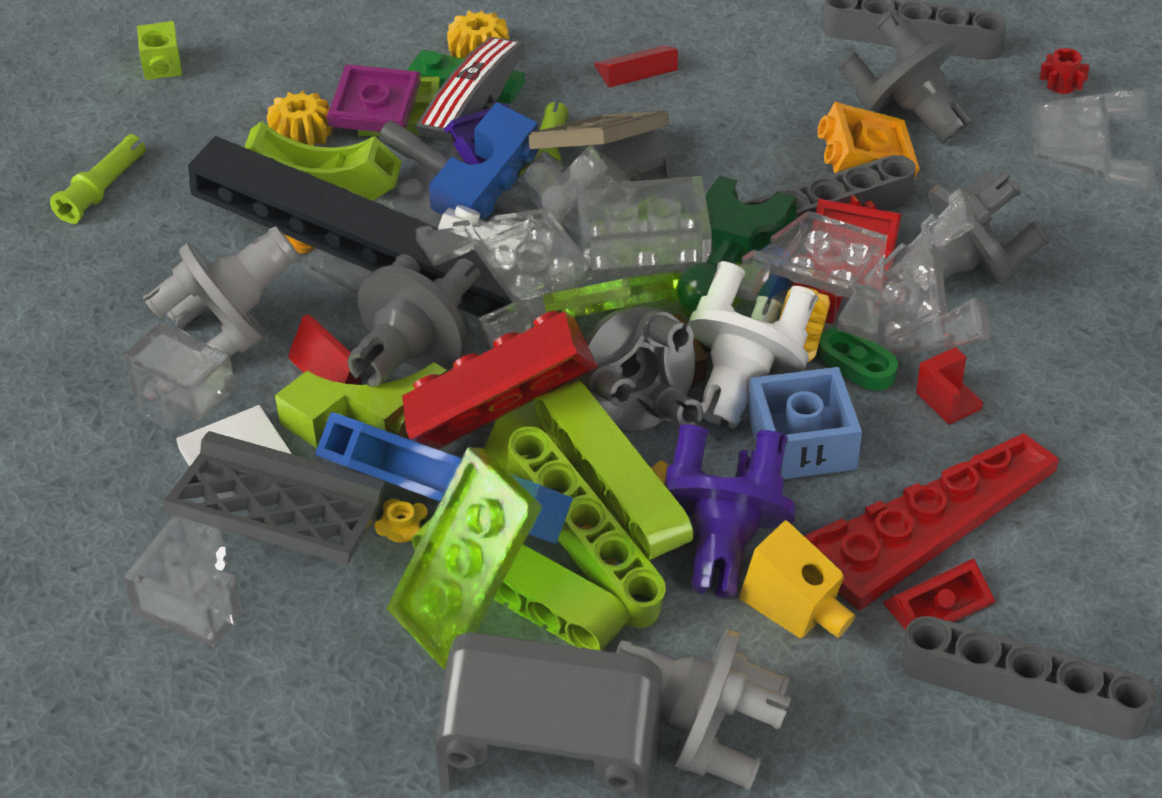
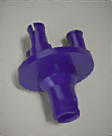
M680 425L673 465L667 467L664 485L682 506L686 514L692 516V524L698 535L694 559V577L691 578L692 590L704 594L706 588L711 587L714 567L720 569L716 597L732 598L738 590L737 582L741 574L745 546L757 535L758 528H777L785 520L790 524L795 520L797 507L791 499L783 495L785 479L781 477L788 437L787 435H781L777 431H758L756 435L755 451H751V457L748 456L749 452L747 450L738 452L739 459L736 476L721 477L707 475L701 470L706 438L709 431L696 425Z

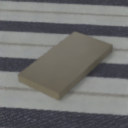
M665 110L597 115L531 132L529 135L530 149L607 144L669 126V116Z

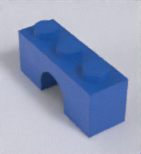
M496 102L474 129L475 154L487 161L480 164H466L451 157L429 184L431 210L443 215L448 208L455 210L457 205H461L481 214L480 220L481 218H488L495 207L496 199L503 190L508 191L512 188L517 179L518 171L526 162L531 163L536 157L539 149H530L529 135L531 132L537 131V122Z

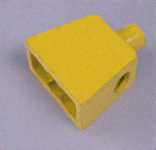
M785 520L755 548L739 596L740 600L799 638H804L817 624H820L836 638H839L850 627L856 616L836 600L844 579L841 570L789 522Z

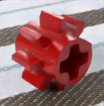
M1060 48L1053 55L1047 54L1045 63L1041 65L1039 79L1048 80L1047 89L1059 94H1069L1075 91V89H1083L1084 81H1087L1090 65L1081 64L1082 55L1078 51L1070 48Z

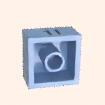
M839 367L750 378L748 419L755 442H757V432L761 430L777 431L781 435H787L788 437L781 477L790 479L858 469L862 430Z

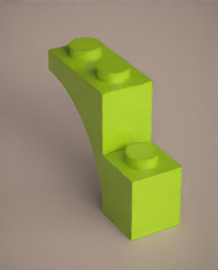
M262 121L251 128L244 147L372 201L396 186L402 161L375 136L361 143L345 147H317L289 139L271 129Z
M433 362L415 374L395 381L381 383L375 387L334 382L306 371L275 394L280 425L316 449L331 412L403 438H408L402 395L414 390L413 384L417 380L431 374L441 376L447 370Z

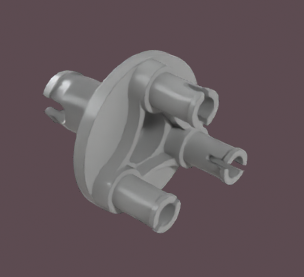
M276 226L268 229V233L255 239L238 254L221 255L212 263L194 245L187 242L179 248L183 261L172 269L173 274L150 293L143 296L145 303L158 318L162 319L167 313L172 321L176 320L175 324L181 330L208 307L213 311L223 324L221 325L222 331L192 353L198 364L209 375L238 351L244 353L252 345L259 343L265 338L261 326L250 310L259 303L263 289L284 273L291 263L295 264L300 257L293 245Z
M730 629L725 630L711 661L696 655L675 659L648 647L631 644L632 641L621 640L616 653L646 658L654 662L662 671V716L667 724L684 730L673 766L684 771L689 770L701 776H704L705 772L740 785L749 791L756 777L761 762L760 758H754L717 743L718 737L715 736L725 714L732 715L734 711L779 729L787 712L785 708H788L791 700L790 696H784L789 683V677L747 662L748 656L736 652L740 633Z

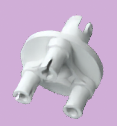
M721 261L717 265V271L707 296L701 297L697 309L691 314L687 325L692 328L694 338L711 349L710 355L714 367L701 403L703 407L702 418L717 425H721L725 419L729 422V427L734 429L740 423V416L746 409L749 401L750 378L768 376L769 372L786 374L804 371L809 358L803 348L808 336L805 329L819 296L815 295L814 291L805 287L792 286L780 321L777 320L783 305L772 299L769 306L767 304L768 297L765 296L757 297L751 318L735 312L732 307L742 278H744L746 273L741 267L733 263Z

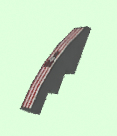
M489 37L474 49L450 74L428 105L416 125L420 136L455 142L456 140L452 133H446L444 128L453 119L482 111L486 102L496 103L525 49L524 42Z

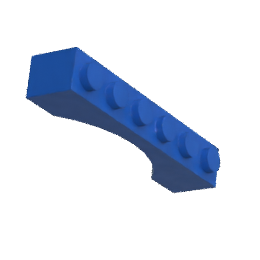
M334 412L330 413L315 453L316 456L553 544L557 543L573 500L572 497L540 484L453 456Z

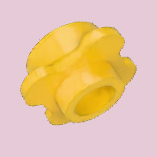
M389 499L383 504L384 513L382 518L375 522V531L394 542L404 543L411 541L412 536L421 528V520L428 516L427 507L422 503L412 505L399 499Z

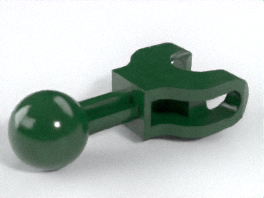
M719 176L705 196L708 212L706 225L710 235L711 254L706 262L693 264L684 270L677 283L678 300L688 313L692 314L696 311L701 297L707 296L719 262L724 261L733 264L738 262L750 266L756 256L772 252L786 243L797 218V195L777 191L765 203L758 205L744 204L738 201L736 192L738 180Z

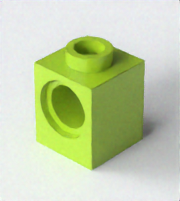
M174 21L137 25L139 54L145 80L181 76L180 50Z

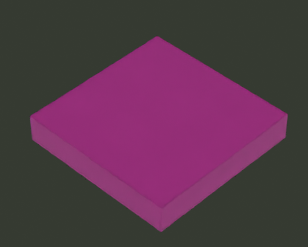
M345 64L327 115L328 126L381 132L387 122L394 121L406 129L421 84L420 72Z

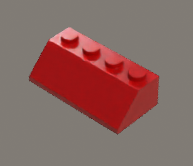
M557 310L550 311L535 319L533 322L534 327L521 334L511 332L499 337L493 342L494 348L479 356L478 353H471L459 358L453 363L454 369L443 375L431 374L417 380L413 384L414 390L402 395L406 431L410 440L439 450L535 400L536 397L555 390L597 368L598 365L576 319L566 311L561 313Z

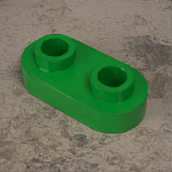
M831 327L821 334L818 355L824 364L830 368L839 367L844 377L867 390H885L894 384L898 361L890 351L849 327Z

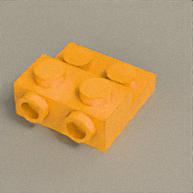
M835 102L828 115L823 116L819 122L818 138L824 139L827 144L824 152V161L833 166L834 173L887 156L900 155L914 162V178L918 174L920 168L904 120Z

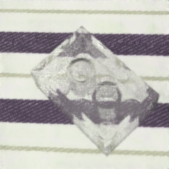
M702 176L576 186L578 229L584 280L684 272L693 264L706 262L710 256L711 227Z

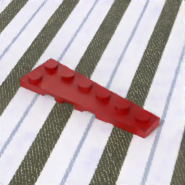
M1022 433L973 456L967 462L958 463L942 471L941 478L923 486L916 483L905 488L903 496L886 504L879 500L867 506L865 513L846 522L841 518L804 537L841 570L844 579L838 594L860 611L1053 474L1057 469L1059 458L1028 435Z

